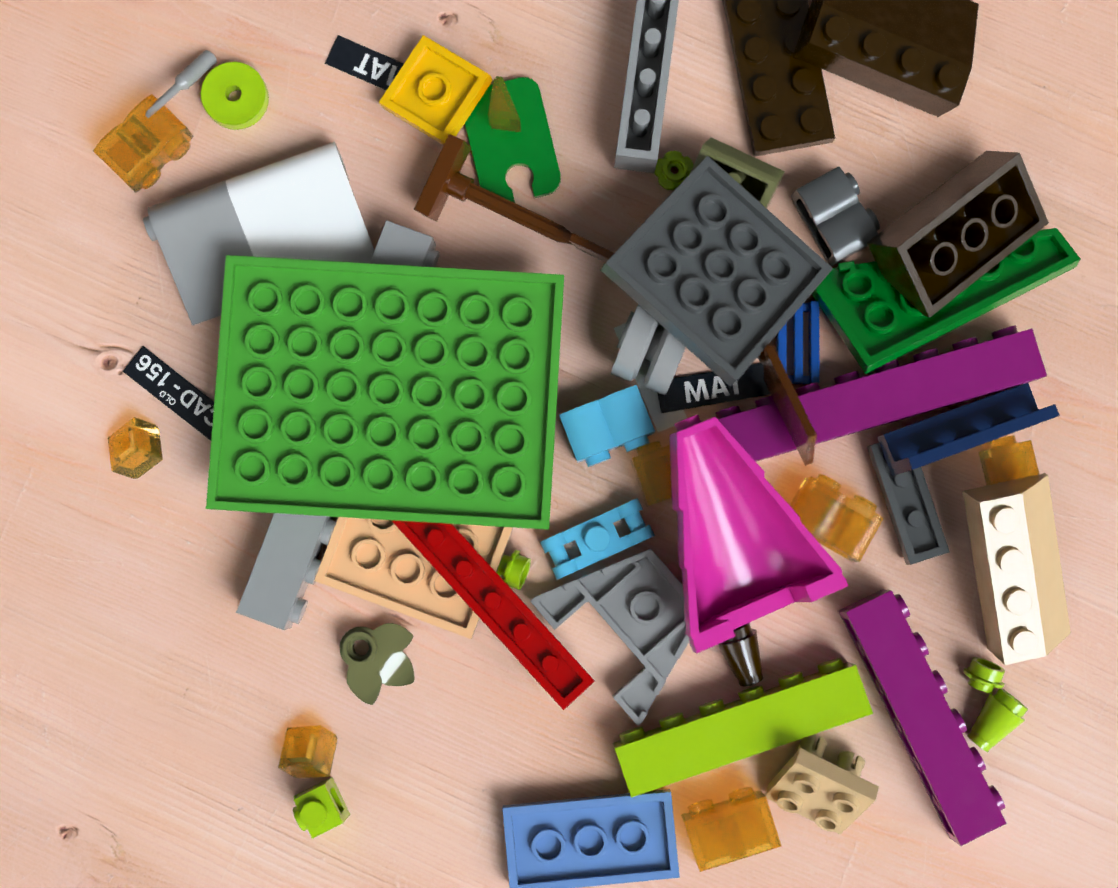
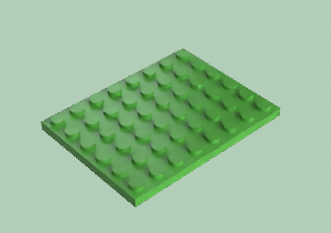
M226 255L206 509L549 530L564 275Z

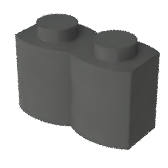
M839 166L798 188L791 196L801 218L810 229L816 244L830 266L868 246L867 242L878 235L877 231L880 230V224L875 213L870 208L865 209L859 202L857 195L860 194V189L855 178L849 172L845 174Z

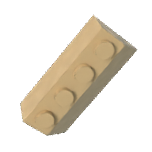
M1042 473L963 491L987 649L1004 665L1047 656L1071 634L1048 475Z

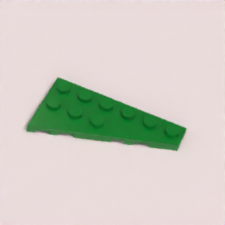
M1057 228L1040 230L931 317H925L883 278L876 261L855 264L854 261L838 263V267L831 270L813 291L812 296L818 301L819 306L864 373L867 374L1076 268L1081 259Z

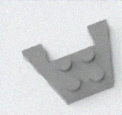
M652 549L638 553L535 596L530 601L554 630L581 606L589 602L641 661L644 668L612 695L637 726L645 719L657 694L660 693L675 663L689 643L685 630L683 585Z

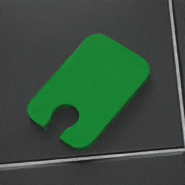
M527 77L490 84L465 122L480 187L515 203L513 191L506 183V175L511 168L524 166L534 176L532 183L534 198L554 193L559 188L561 176L538 84L533 79Z

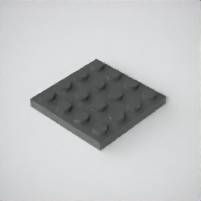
M707 156L604 264L601 271L731 387L833 268Z

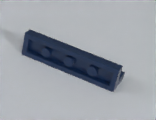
M1025 383L886 433L877 438L891 475L894 476L1060 415L1056 404L1038 409L1029 383Z

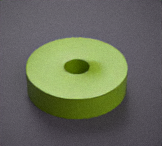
M227 62L218 65L208 73L201 87V101L204 109L214 122L227 129L241 130L253 126L263 117L268 107L269 94L265 82L254 68L241 62ZM233 91H241V97L237 101H229V95Z

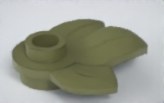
M386 623L374 630L368 627H355L346 632L341 639L340 654L344 662L349 665L347 684L361 701L369 705H373L377 700L382 684L387 686H405L412 684L415 680L413 665L408 656L403 652L411 643L413 634L401 625ZM357 640H365L368 643L369 650L366 655H359L355 652L354 644Z

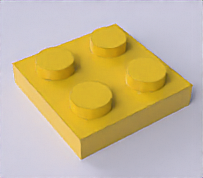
M423 35L378 103L383 109L444 145L449 134L457 136L493 80L490 74Z

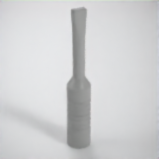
M208 50L202 52L176 76L175 84L147 110L145 116L150 118L180 90H188L217 62L214 54Z

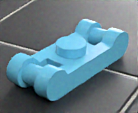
M634 499L541 541L540 544L544 553L549 552L555 565L552 571L556 580L654 537L651 526L645 525L639 512L643 510L639 499ZM624 518L631 533L620 538L613 523ZM575 540L581 556L570 560L564 545Z

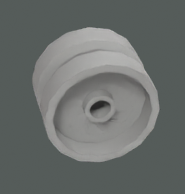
M638 304L635 313H630L618 342L617 348L620 350L611 374L627 381H632L637 377L643 360H648L651 364L644 379L645 387L666 395L686 347Z

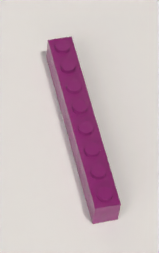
M1016 325L992 332L993 340L978 343L977 337H972L952 344L954 350L952 352L939 355L937 348L913 355L914 363L899 366L898 360H893L874 370L875 374L860 378L858 371L834 378L836 385L820 389L819 383H813L795 389L817 434L815 444L1046 377L1047 373L1033 329L1018 332ZM772 396L756 400L757 408L741 412L739 405L715 412L719 422L755 462L797 450Z

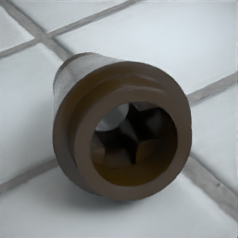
M750 623L734 629L735 637L717 644L735 677L738 679L740 686L754 685L764 678L757 630L752 629Z

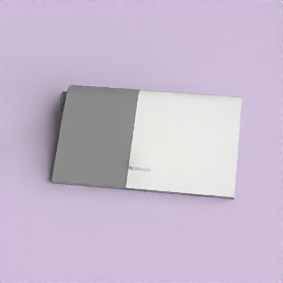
M335 142L153 205L147 209L149 216L143 218L144 226L152 241L158 240L192 325L221 316L226 255L370 263L375 251Z

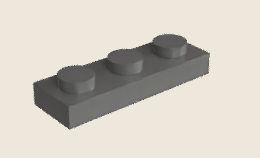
M880 443L868 446L867 449L906 565H912L949 553L950 551L922 468L919 467L892 476Z

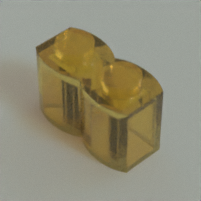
M153 94L136 105L124 121L108 132L93 150L135 193L142 188L148 189L159 180L163 166L171 160L176 161L182 158L188 152L191 145L190 141L194 137L188 128L165 106L155 112L150 118L145 116L147 110L158 100Z
M819 474L817 479L812 476L806 477L790 506L800 516L802 524L821 545L851 562H860L884 519L875 512L877 506L859 495H855L853 499L848 498L839 492L841 485L825 475Z

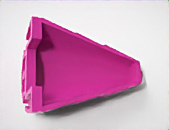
M697 414L674 423L677 432L669 435L672 509L677 511L679 567L682 569L685 630L694 653L702 652L735 637L734 629L792 603H812L848 586L840 566L802 524L800 516L764 478V470L716 417L701 422Z

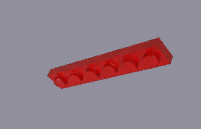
M391 520L563 710L595 682L589 673L453 524Z

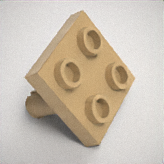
M816 734L799 740L800 744L797 752L769 782L764 798L777 803L784 811L797 813L814 821L823 830L841 834L876 801L879 786L860 777L865 760L858 755L853 764L852 761L855 754L853 752L842 751L839 753L837 766L822 759L827 742L824 738L819 737L817 744L814 745Z

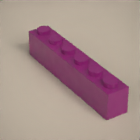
M882 589L839 610L838 612L949 838L958 845L963 846L1007 824L1001 813V810L1005 809L1004 801L993 785L988 786L982 774V771L986 770L985 763L975 747L969 748L962 734L967 731L965 722L955 708L950 709L944 697V694L948 693L947 686L937 670L931 671L925 659V656L929 655L927 645L918 632H912L906 618L910 617V612L901 595H894L892 590Z

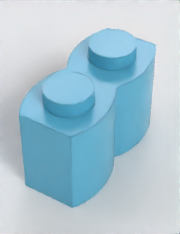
M637 385L559 415L577 463L586 461L588 467L611 459L609 451L615 448L625 446L626 452L649 444L647 436L655 433Z

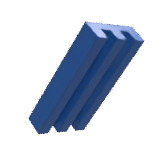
M818 301L803 303L793 315L794 375H788L792 384L820 383ZM803 312H808L809 376H803ZM787 323L776 335V353L786 373Z

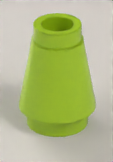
M1000 688L995 695L989 694L967 737L981 749L989 752L992 747L1025 721L1023 716L1028 711V708L1007 691Z

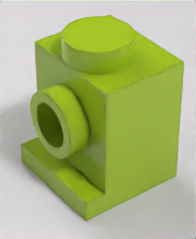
M333 777L294 796L296 807L293 808L295 820L302 831H309L312 839L343 824L350 816V812Z

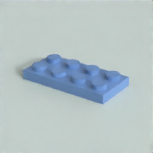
M670 789L649 791L632 798L630 793L511 804L503 805L502 807L510 888H580L680 878Z

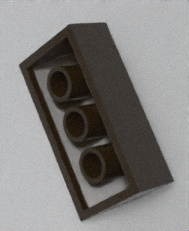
M985 151L868 241L867 245L883 278L925 317H931L1049 222L1020 153Z

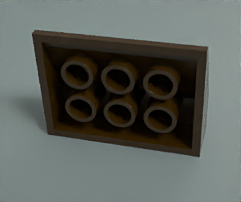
M812 0L793 57L936 117H940L960 105L972 69L979 4L971 0Z

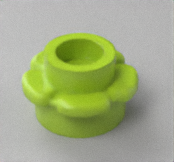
M669 151L664 154V158L657 160L654 173L658 177V183L664 189L675 190L690 175L694 164L688 156H682L681 152ZM676 167L678 173H671V168Z
M515 550L511 556L505 554L500 561L497 574L509 587L520 590L528 576L531 559L522 556L520 550Z
M973 657L970 666L963 670L964 674L969 677L968 684L977 690L992 693L994 687L1003 688L1005 685L1002 682L1005 669L989 660Z

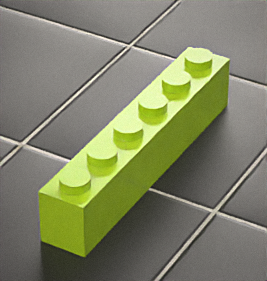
M841 658L829 660L817 666L819 672L803 677L802 672L792 673L778 679L780 686L765 691L762 685L751 687L738 693L739 700L725 705L722 699L714 700L699 706V714L684 718L683 713H677L659 720L661 727L644 732L643 726L620 733L621 741L615 742L613 745L631 798L873 714L857 666L849 662L843 663Z

